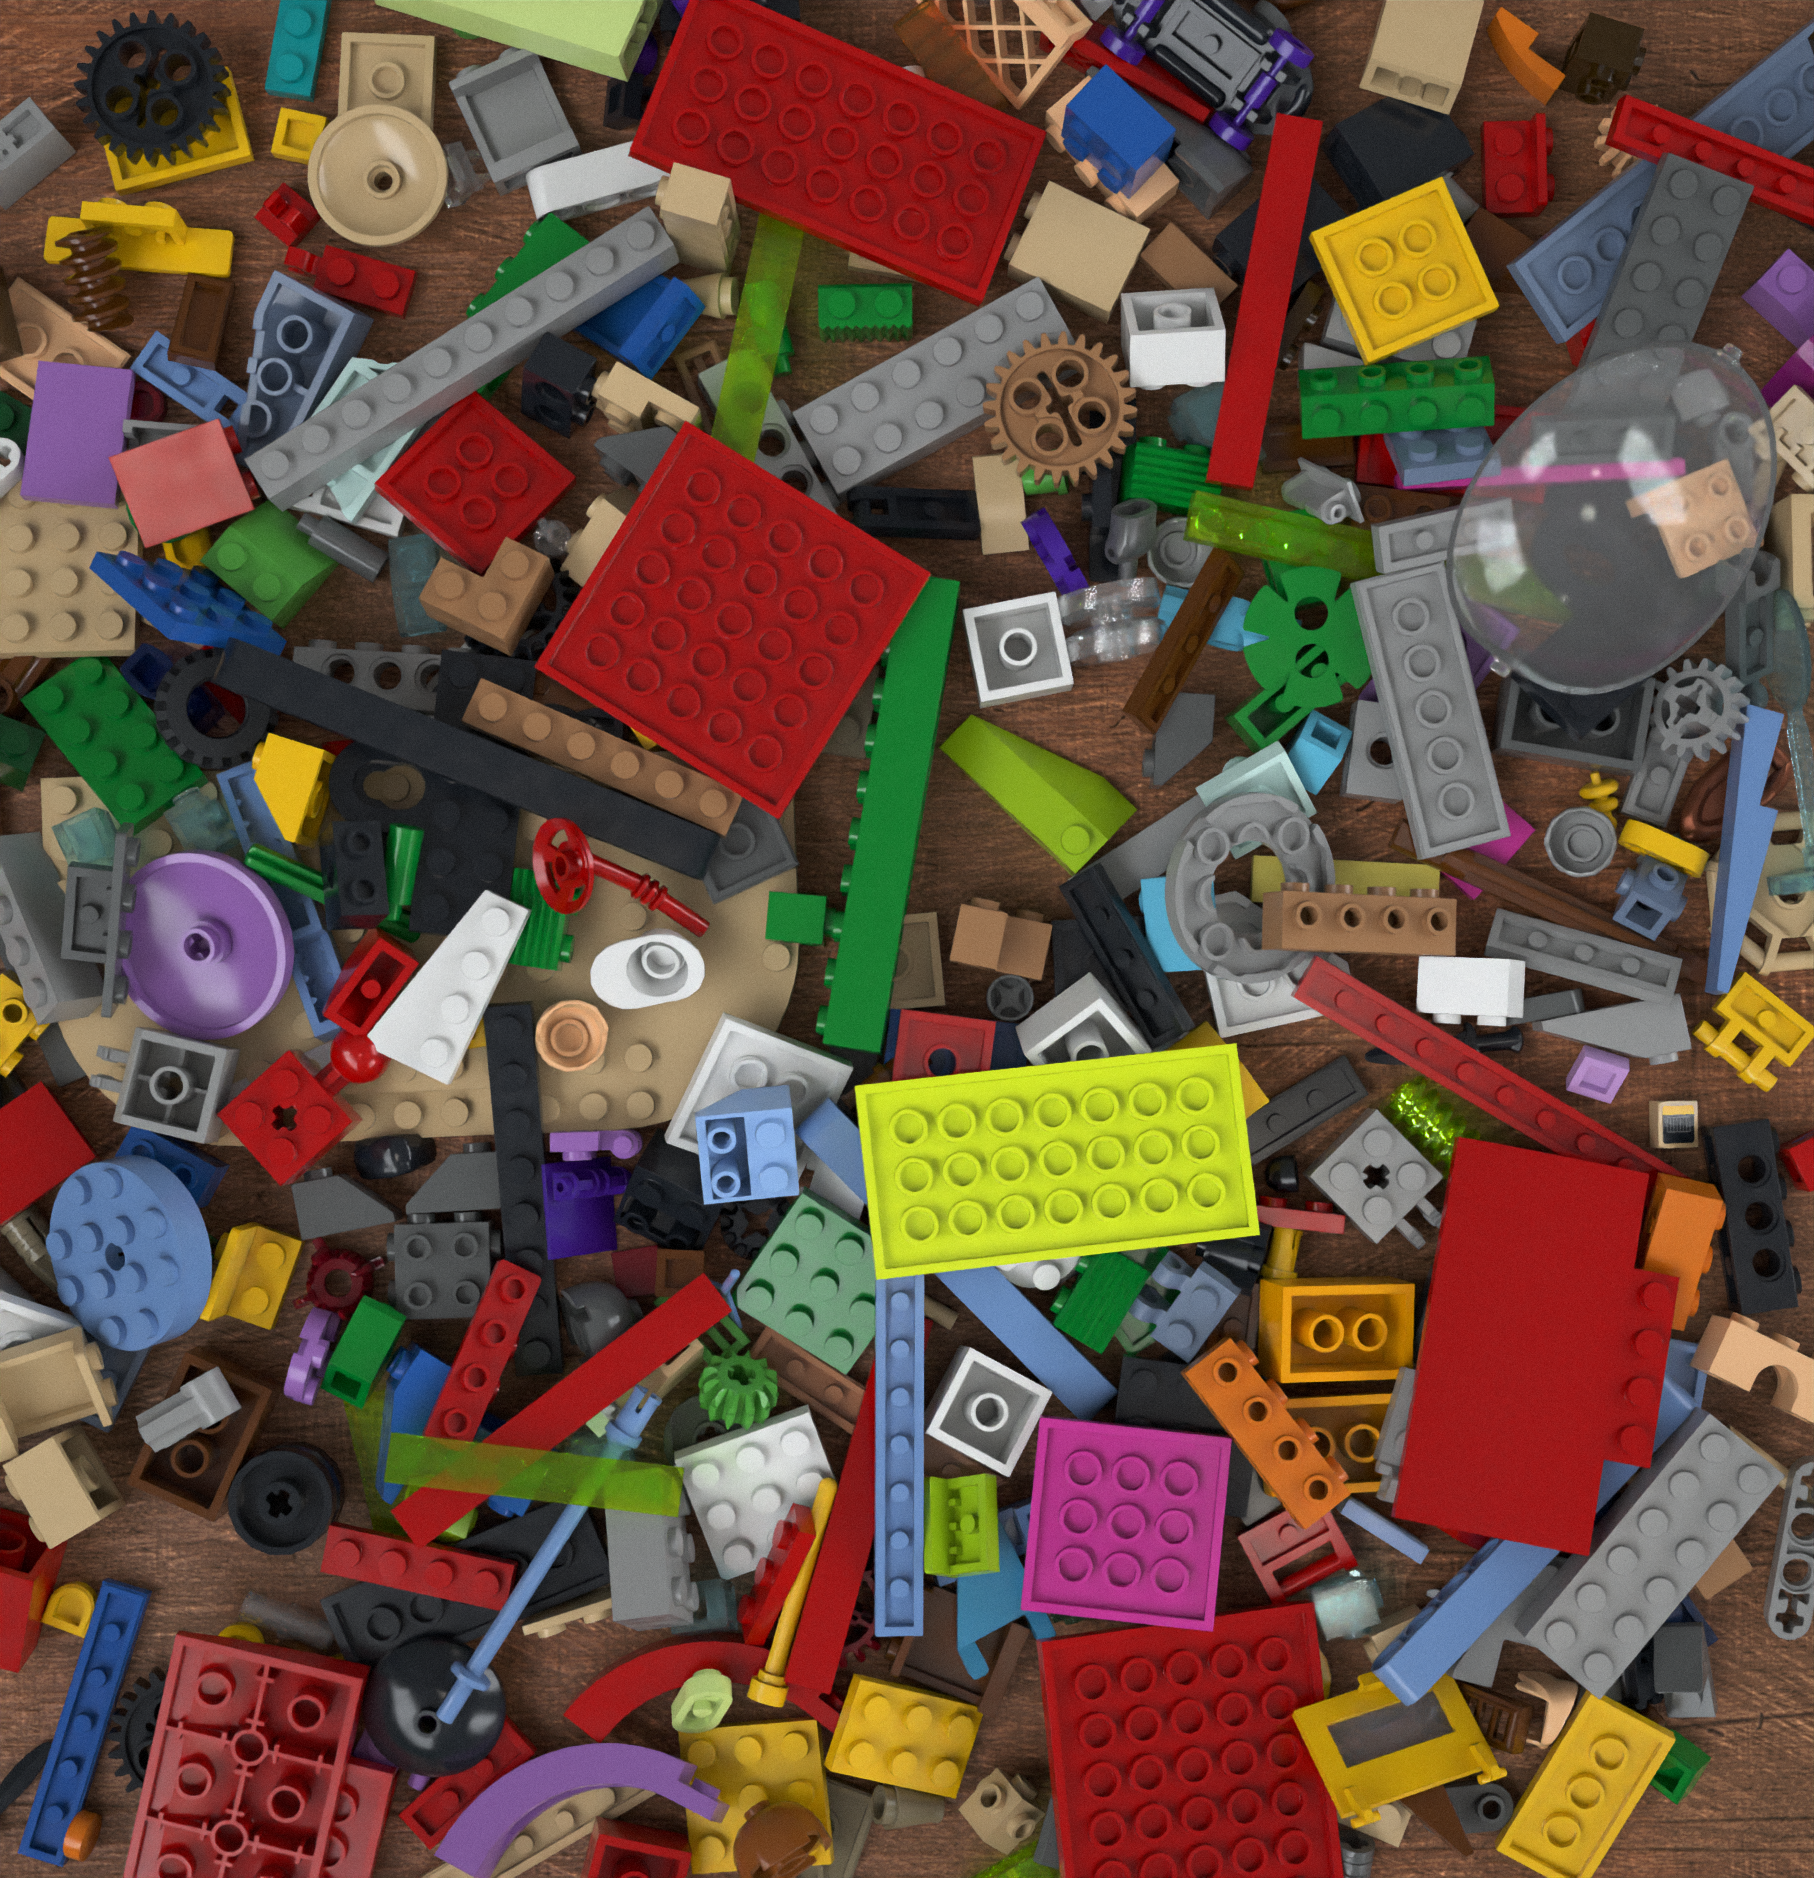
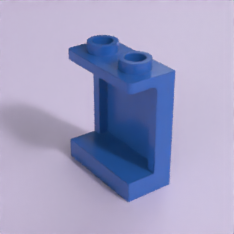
M660 274L572 331L628 368L652 380L706 306L687 284L676 277L669 280Z

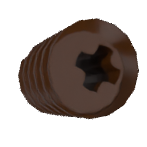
M98 227L75 231L55 241L56 247L71 250L69 256L59 261L60 266L75 268L76 272L63 279L64 284L77 286L80 292L67 298L68 303L83 305L84 308L83 311L72 316V322L87 324V331L89 332L115 330L126 327L134 322V317L131 314L121 312L130 305L129 297L117 293L126 287V280L121 276L111 275L122 268L120 259L108 256L118 249L117 241L104 237L112 232L114 227Z

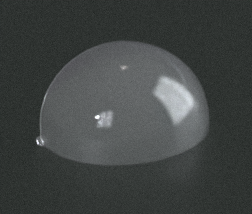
M1657 341L1639 344L1606 355L1578 369L1541 395L1509 426L1491 448L1477 469L1458 508L1447 548L1446 580L1450 602L1457 619L1464 630L1495 659L1489 666L1494 672L1506 678L1512 671L1550 690L1566 694L1589 695L1622 689L1655 674L1680 657L1702 637L1726 609L1740 588L1760 548L1773 505L1777 478V449L1772 418L1765 399L1756 383L1741 367L1739 360L1743 352L1731 343H1726L1723 349H1714L1693 342Z

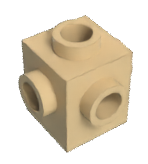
M996 1768L990 1775L983 1778L977 1785L975 1792L958 1809L983 1842L1006 1855L1020 1841L1031 1835L1035 1825L1046 1814L1034 1799L1038 1791L1023 1775L1017 1773L1012 1777L999 1768Z

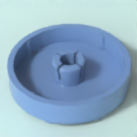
M123 1155L83 1166L64 1182L54 1202L49 1234L46 1237V1249L51 1256L54 1274L58 1283L57 1292L61 1302L70 1308L79 1323L92 1336L102 1343L119 1350L136 1351L175 1339L187 1332L199 1319L209 1296L212 1279V1256L208 1233L200 1210L180 1179L164 1165L153 1159L140 1155ZM121 1252L124 1253V1255H122V1256H119V1255H118V1253H121Z

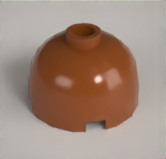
M763 1800L752 1806L744 1814L746 1822L737 1832L733 1845V1859L740 1878H795L817 1861L814 1855L810 1856L809 1854L817 1849L820 1844L827 1851L832 1839L817 1816L798 1802L781 1801L771 1805L769 1800Z

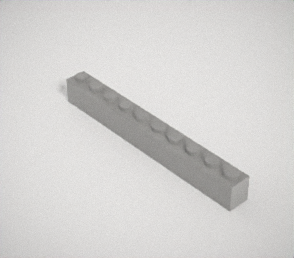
M650 206L645 207L250 455L244 461L268 499L282 512L357 464H360L395 442L403 435L530 357L546 332L558 338L562 337L678 264L680 261L673 242Z

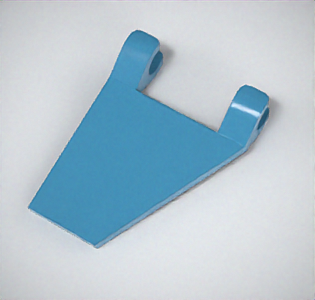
M999 1519L1000 1572L957 1578V1651L967 1673L974 1680L987 1675L989 1672L988 1665L975 1643L976 1640L1024 1615L1035 1639L1056 1636V1631L1046 1613L1021 1610L1024 1568Z

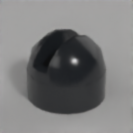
M1286 1155L1272 1159L1266 1165L1264 1171L1269 1188L1279 1193L1299 1192V1173L1296 1156Z

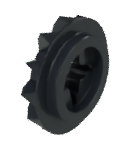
M785 1197L726 1202L721 1212L720 1229L729 1249L746 1260H753L768 1237L758 1231L752 1235L749 1234L746 1238L742 1236L749 1224L748 1219L745 1217L747 1214L742 1208L745 1207L748 1212L752 1211L755 1215H759L762 1212L766 1213L771 1208L773 1212L765 1223L769 1229L768 1233L771 1235L791 1206Z

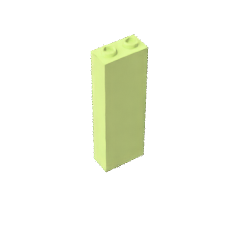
M374 0L376 5L515 48L525 49L541 56L626 82L630 78L663 4V0Z

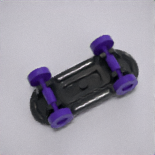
M1112 0L1113 15L1118 28L1108 25L1100 36L1102 43L1115 55L1135 66L1139 64L1146 54L1216 109V113L1208 124L1217 135L1235 148L1246 151L1254 140L1253 134L1271 135L1277 113L1298 117L1305 115L1312 102L1314 91L1313 75L1309 64L1315 56L1304 43L1281 28H1276L1275 31L1271 30L1234 0Z

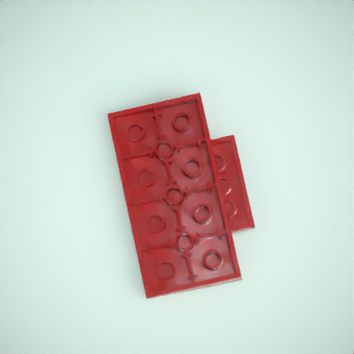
M1455 1137L1413 1383V1396L1409 1407L1405 1441L1398 1472V1484L1391 1517L1589 1556L1604 1460L1650 1469L1680 1277L1634 1268L1649 1178L1648 1173L1508 1145Z
M179 1630L175 1636L123 1878H372L397 1767L351 1756L362 1710L363 1695L369 1679L371 1666L280 1646Z

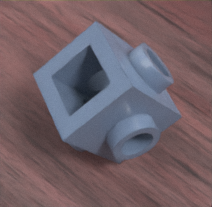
M1645 855L1635 870L1627 867L1621 875L1614 891L1620 894V898L1612 919L1655 941L1669 921L1675 922L1681 915L1688 900V897L1682 895L1688 876L1675 870L1668 864Z

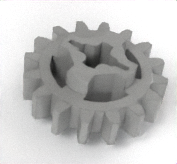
M1707 658L1702 659L1699 668L1691 660H1684L1683 671L1680 673L1672 667H1668L1666 671L1669 680L1665 684L1657 680L1655 682V689L1659 693L1657 697H1653L1651 707L1654 708V712L1650 713L1648 725L1656 728L1650 732V739L1658 744L1662 743L1661 750L1670 756L1677 753V757L1685 762H1690L1694 753L1702 761H1709L1710 750L1713 748L1721 754H1725L1727 749L1724 741L1728 737L1737 741L1741 738L1740 734L1734 730L1736 724L1749 722V718L1740 712V708L1750 704L1748 697L1738 693L1745 686L1744 683L1736 676L1731 677L1733 671L1726 666L1720 664L1716 667V664ZM1697 706L1701 707L1699 712L1694 715L1693 710Z

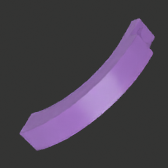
M592 1743L572 1746L539 1756L499 1778L463 1811L446 1834L434 1856L474 1878H490L504 1852L529 1823L559 1802L596 1789L610 1787L646 1789L664 1796L710 1821L722 1823L730 1805L717 1799L721 1790L696 1777L692 1785H690L689 1783L698 1766L676 1756L641 1746L620 1743Z

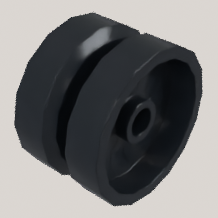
M283 1442L264 1450L252 1458L236 1474L228 1493V1514L236 1533L251 1548L269 1555H291L310 1547L328 1531L331 1523L338 1520L345 1502V1481L337 1463L323 1449L306 1442ZM283 1491L290 1494L288 1501L284 1499Z

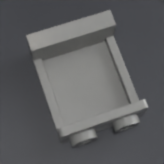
M511 47L502 52L498 60L483 67L481 65L466 67L456 75V79L449 82V86L500 197L527 185L525 175L530 170L542 165L583 155L538 54L525 49Z

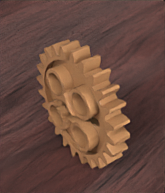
M1061 331L1058 344L1051 345L1046 333H1042L1041 347L1036 349L1029 341L1024 340V355L1022 357L1011 351L1007 352V360L1011 366L1009 369L995 366V376L1001 383L986 384V392L996 398V400L983 403V412L995 416L984 422L985 431L991 433L999 432L990 441L992 449L997 450L1006 447L1007 449L1001 457L1003 465L1005 466L1018 460L1017 476L1021 478L1031 469L1034 471L1035 485L1038 486L1043 481L1045 475H1052L1054 488H1059L1062 476L1069 475L1074 487H1077L1079 485V473L1083 471L1091 479L1096 480V464L1101 463L1103 466L1111 469L1113 468V459L1109 452L1113 451L1119 454L1126 452V445L1119 436L1133 437L1134 427L1124 420L1136 418L1137 408L1124 403L1136 398V390L1130 387L1121 388L1129 380V371L1121 370L1114 373L1113 370L1118 364V356L1114 354L1103 360L1101 358L1103 343L1101 342L1097 343L1090 351L1085 349V335L1083 334L1079 336L1075 345L1068 344L1066 332ZM1069 369L1076 370L1083 376V380L1075 387H1065L1057 381L1059 374ZM1040 374H1046L1060 406L1062 408L1068 407L1069 423L1082 442L1079 447L1073 445L1061 416L1057 412L1052 413L1051 397L1038 379ZM1030 391L1038 394L1041 401L1033 409H1022L1015 403L1017 396L1023 392ZM1092 410L1101 413L1105 417V421L1099 428L1087 429L1081 425L1079 418L1085 412ZM1048 432L1056 433L1063 439L1061 446L1053 451L1041 449L1036 442L1041 435Z

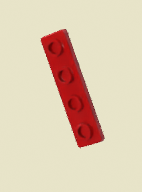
M507 1260L497 1261L422 1432L424 1438L459 1454H465L469 1451L487 1406L494 1401L501 1385L500 1376L506 1362L513 1357L520 1340L518 1334L540 1286V1276Z

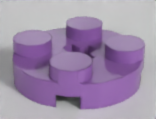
M313 1307L299 1336L303 1338L298 1352L293 1353L284 1386V1395L287 1398L311 1406L314 1404L320 1388L321 1378H324L328 1363L334 1351L329 1350L330 1341H336L343 1322L338 1313Z

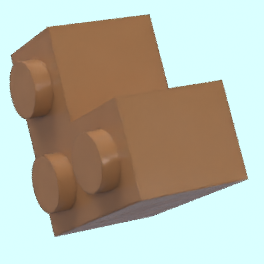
M505 537L484 577L441 557L418 599L427 616L512 656L555 574L549 557Z
M972 897L970 905H960L949 963L1007 975H1017L1035 981L1042 980L1053 926L1043 923L1044 914L1017 909L1015 917L1008 916V913L998 911L999 902Z

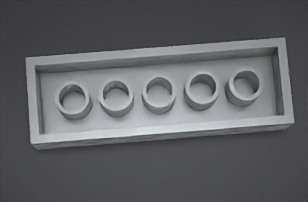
M1038 276L793 411L794 425L802 439L806 440L816 458L818 468L825 480L831 485L839 504L846 501V493L850 489L857 486H873L984 425L985 421L995 417L983 412L984 402L996 400V398L986 392V384L1001 383L995 376L994 368L995 366L1007 369L1011 367L1007 360L1008 351L1022 357L1024 355V340L1029 341L1035 349L1041 347L1042 333H1046L1051 345L1058 344L1061 331L1066 332L1068 344L1075 345L1076 342ZM1065 370L1059 374L1057 381L1060 383L1078 373V371ZM1046 374L1038 376L1039 381L1046 390L1052 387ZM1030 391L1023 392L1017 396L1015 403L1018 406L1038 394Z
M1696 1406L1692 1413L1654 1454L1651 1459L1650 1469L1643 1468L1593 1528L1589 1556L1573 1553L1514 1626L1528 1641L1600 1700L1785 1475L1713 1415Z

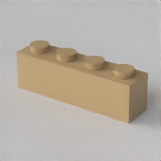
M674 162L670 177L663 175L660 179L655 204L661 206L659 217L663 219L664 230L675 246L679 263L713 273L725 272L727 277H729L742 234L731 179Z

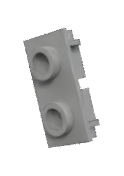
M1302 457L1297 459L1302 472L1285 481L1281 487L1282 497L1286 503L1301 510L1305 508L1307 513L1321 519L1326 524H1335L1342 521L1345 517H1349L1359 523L1364 522L1358 504L1361 502V495L1352 480L1343 478L1329 471L1326 467L1318 466Z

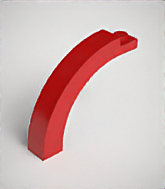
M717 1631L684 1634L645 1645L624 1655L598 1673L568 1703L563 1715L596 1742L602 1743L612 1729L630 1712L664 1692L682 1687L699 1670L715 1669L720 1671L721 1675L730 1678L731 1683L750 1685L752 1676H758L759 1669L765 1668L773 1641L766 1639L763 1647L746 1645L743 1633ZM789 1652V1655H788V1659H787L786 1666H785V1669H784L783 1674H785V1670H786L787 1663H788V1660H789L790 1652ZM786 1682L785 1684L789 1686L786 1699L807 1712L834 1734L846 1697L836 1690H832L829 1695Z

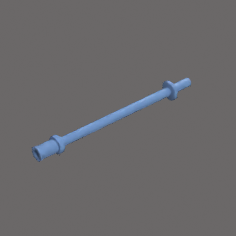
M636 1384L633 1388L634 1391L616 1419H610L604 1427L607 1432L605 1446L468 1663L456 1660L451 1665V1671L458 1679L436 1712V1716L443 1722L453 1723L473 1689L487 1691L490 1687L491 1682L484 1674L485 1670L622 1453L631 1450V1448H638L642 1441L640 1437L641 1432L656 1408L662 1403V1399L652 1392L643 1408H639V1404L648 1389Z

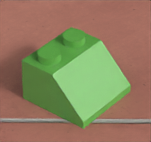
M267 500L258 506L256 510L249 512L232 523L200 561L268 619L284 629L340 563L308 545L310 536L296 528L299 521L287 510L282 512L270 500Z

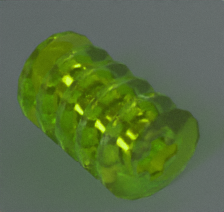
M1419 1075L1399 1085L1382 1101L1377 1110L1382 1112L1391 1107L1393 1113L1389 1122L1394 1126L1404 1121L1407 1125L1402 1135L1408 1139L1417 1134L1420 1139L1415 1148L1419 1152L1428 1148L1433 1150L1428 1162L1432 1166L1442 1161L1446 1164L1441 1173L1443 1176L1442 1180H1444L1449 1175L1455 1137L1480 1140L1481 1134L1477 1129H1470L1464 1132L1468 1122L1463 1115L1451 1118L1454 1106L1450 1102L1437 1105L1441 1093L1436 1088L1424 1092L1428 1080L1424 1075Z

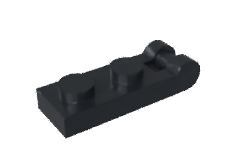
M857 486L846 493L847 508L853 512V518L850 520V523L874 538L977 540L981 532L976 491ZM883 509L884 515L872 514L871 510Z

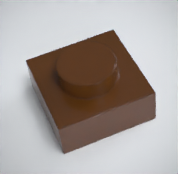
M657 1249L655 1296L672 1297L703 1272L706 1275L707 1251Z

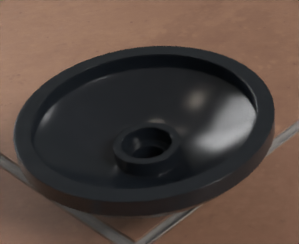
M419 1638L394 1648L380 1660L373 1670L363 1695L364 1723L375 1747L395 1766L420 1776H451L472 1768L482 1761L494 1748L506 1718V1696L500 1677L491 1664H489L484 1672L491 1682L487 1691L473 1689L452 1724L445 1723L436 1716L437 1710L458 1679L451 1671V1665L456 1660L468 1663L475 1652V1649L448 1638ZM424 1715L432 1716L437 1724L428 1726L422 1722L421 1717Z

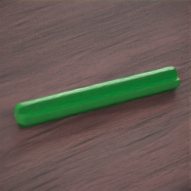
M254 843L249 848L243 864L249 866L262 877L325 904L322 872L258 843ZM402 909L400 921L384 919L377 926L383 931L410 943L416 942L421 936L419 933H410L408 931L411 912Z

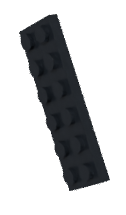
M575 1492L529 1510L523 1517L517 1515L467 1536L464 1540H458L446 1546L518 1561L513 1586L514 1590ZM590 1506L517 1621L610 1583L608 1548ZM364 1581L326 1595L320 1600L344 1660L371 1666L369 1677L380 1660L403 1643L426 1637L448 1638L461 1643H467L484 1636L500 1612Z

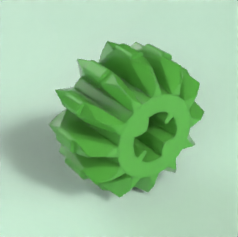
M731 1349L724 1355V1358L713 1355L708 1363V1367L704 1368L699 1378L698 1387L700 1389L698 1399L700 1408L709 1410L710 1421L723 1419L727 1430L734 1423H739L746 1431L753 1424V1421L764 1424L769 1416V1412L777 1404L779 1392H777V1371L768 1369L766 1358L752 1359L749 1350L743 1356H737Z

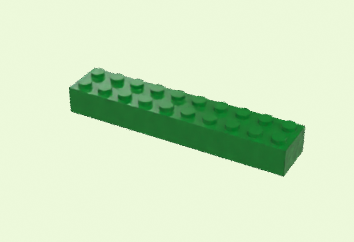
M930 577L880 657L882 659L881 666L887 667L885 678L876 677L872 705H874V712L879 713L877 725L869 723L866 732L864 752H866V758L871 759L869 771L860 770L856 792L858 804L863 805L861 818L852 817L848 838L850 850L855 851L853 865L844 864L840 884L842 896L847 897L845 912L836 911L832 931V939H834V942L839 943L837 959L828 957L824 977V986L831 989L829 1006L820 1005L816 1023V1033L823 1035L822 1043L828 1047L881 1056L883 1054L895 983L892 979L896 977L900 954L899 947L902 942L904 919L907 913L960 602V581Z

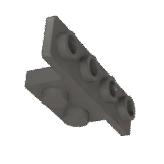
M123 822L116 832L113 866L71 861L67 870L61 958L105 963L101 1017L112 1018L119 1004H126L129 990V976H122L121 974L123 959L130 958L133 943V931L125 930L127 913L134 912L137 896V885L129 884L130 867H137L141 849V839L133 837L134 823Z

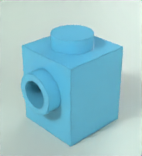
M1312 710L1304 719L1287 744L1285 751L1305 790L1317 795L1341 762L1353 731L1315 710Z

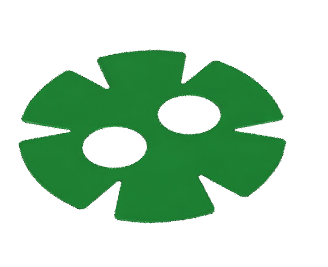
M1304 566L1285 571L1280 574V578L1288 602L1268 585H1264L1249 605L1243 629L1269 636V639L1245 646L1243 652L1246 662L1254 678L1266 691L1270 690L1289 673L1282 701L1304 708H1319L1333 705L1343 700L1335 673L1341 675L1356 689H1359L1371 675L1364 640L1354 637L1362 632L1351 588L1335 601L1334 598L1341 579L1340 572L1319 566ZM1305 597H1317L1327 606V620L1322 627L1316 630L1304 629L1296 621L1295 608L1299 601ZM1308 644L1321 646L1326 651L1329 659L1326 671L1315 678L1302 675L1296 667L1298 651Z

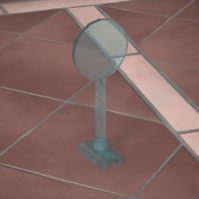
M1784 589L1774 590L1773 672L1766 675L1775 700L1788 714L1787 734L1805 841V848H1802L1805 867L1766 877L1769 896L1789 895L1814 890V758L1809 727L1803 716V706L1807 703L1811 689V653L1805 621L1798 603L1791 593Z

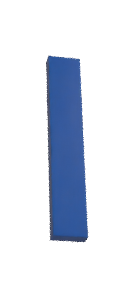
M111 1578L103 1580L20 1843L19 1854L63 1867L68 1862V1857L63 1852L64 1838L75 1815L84 1810L112 1721L111 1716L115 1711L152 1591Z

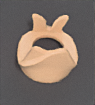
M1520 1671L1518 1672V1678L1522 1682H1517L1515 1687L1522 1692L1546 1701L1542 1727L1537 1728L1530 1725L1526 1742L1546 1749L1557 1738L1568 1718L1577 1696L1578 1685L1574 1681L1557 1679L1544 1672Z

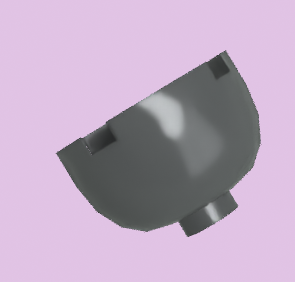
M594 1280L562 1289L560 1292L564 1297L559 1299V1305L571 1346L577 1344L586 1355L578 1359L580 1365L584 1364L643 1319L641 1308L636 1299L627 1300L619 1288L608 1282Z

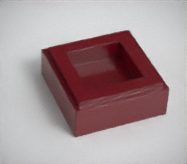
M658 1244L611 1253L616 1287L624 1293L626 1298L655 1293Z

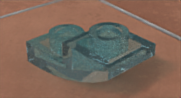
M426 533L388 539L391 586L399 635L401 638L447 631V625L427 616L418 599L439 562V545Z

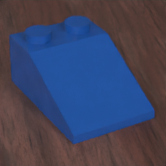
M413 1340L407 1349L399 1346L385 1369L390 1373V1376L386 1380L375 1487L383 1501L390 1505L396 1499L431 1443V1440L423 1437L422 1432L452 1366L451 1363Z

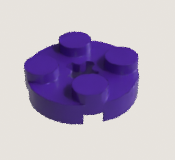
M1045 507L1028 515V518L1020 522L1064 600L1072 596L1076 597L1090 589Z

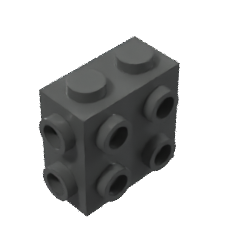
M482 1211L454 1212V1220L436 1221L435 1212L407 1214V1222L395 1224L394 1233H388L387 1236L388 1261H395V1280H390L388 1284L389 1305L396 1308L397 1312L407 1316L406 1320L473 1317L496 1265V1258H502L504 1253L502 1229H495V1219H482Z

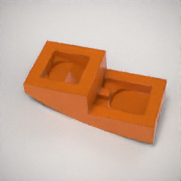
M1500 7L1487 28L1491 43L1499 58L1514 78L1533 97L1546 105L1566 75L1530 50L1539 33L1503 7Z

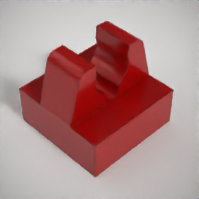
M284 182L276 191L274 190L262 204L263 207L254 216L259 224L287 247H297L322 218L317 209Z

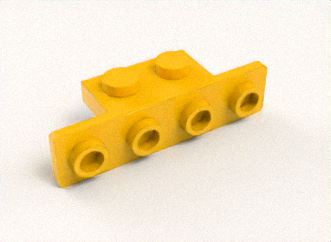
M101 198L98 202L82 201L80 218L51 216L48 219L43 257L49 264H59L61 259L71 254L70 249L55 246V241L69 233L90 228L114 227L113 231L104 237L114 239L118 243V249L108 256L121 260L122 268L120 270L188 275L189 272L218 278H228L231 273L235 241L233 233L228 230L187 227L178 211L162 202H147L145 206L127 205L125 202L114 198Z

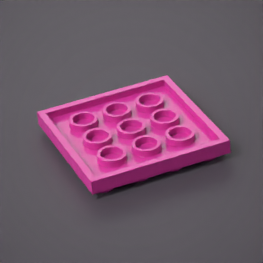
M1040 1415L1021 1610L1213 1632L1232 1437L1228 1435Z

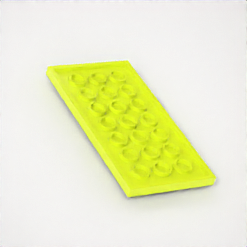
M1237 1043L854 1086L876 1280L1260 1235Z

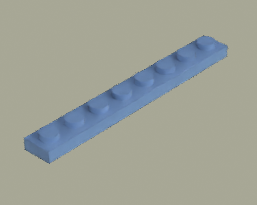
M924 1274L879 1280L875 1278L874 1491L875 1637L923 1636Z

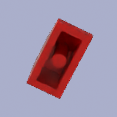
M379 927L369 929L346 960L325 1004L322 1015L354 1036L368 1034L419 965L412 949Z

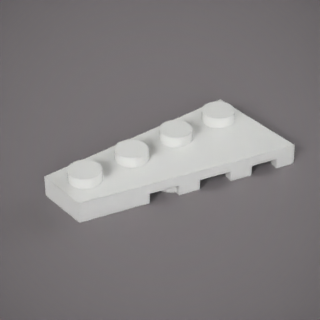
M485 890L369 1032L367 1037L372 1040L376 1050L442 1083L451 1084L532 910L491 890Z

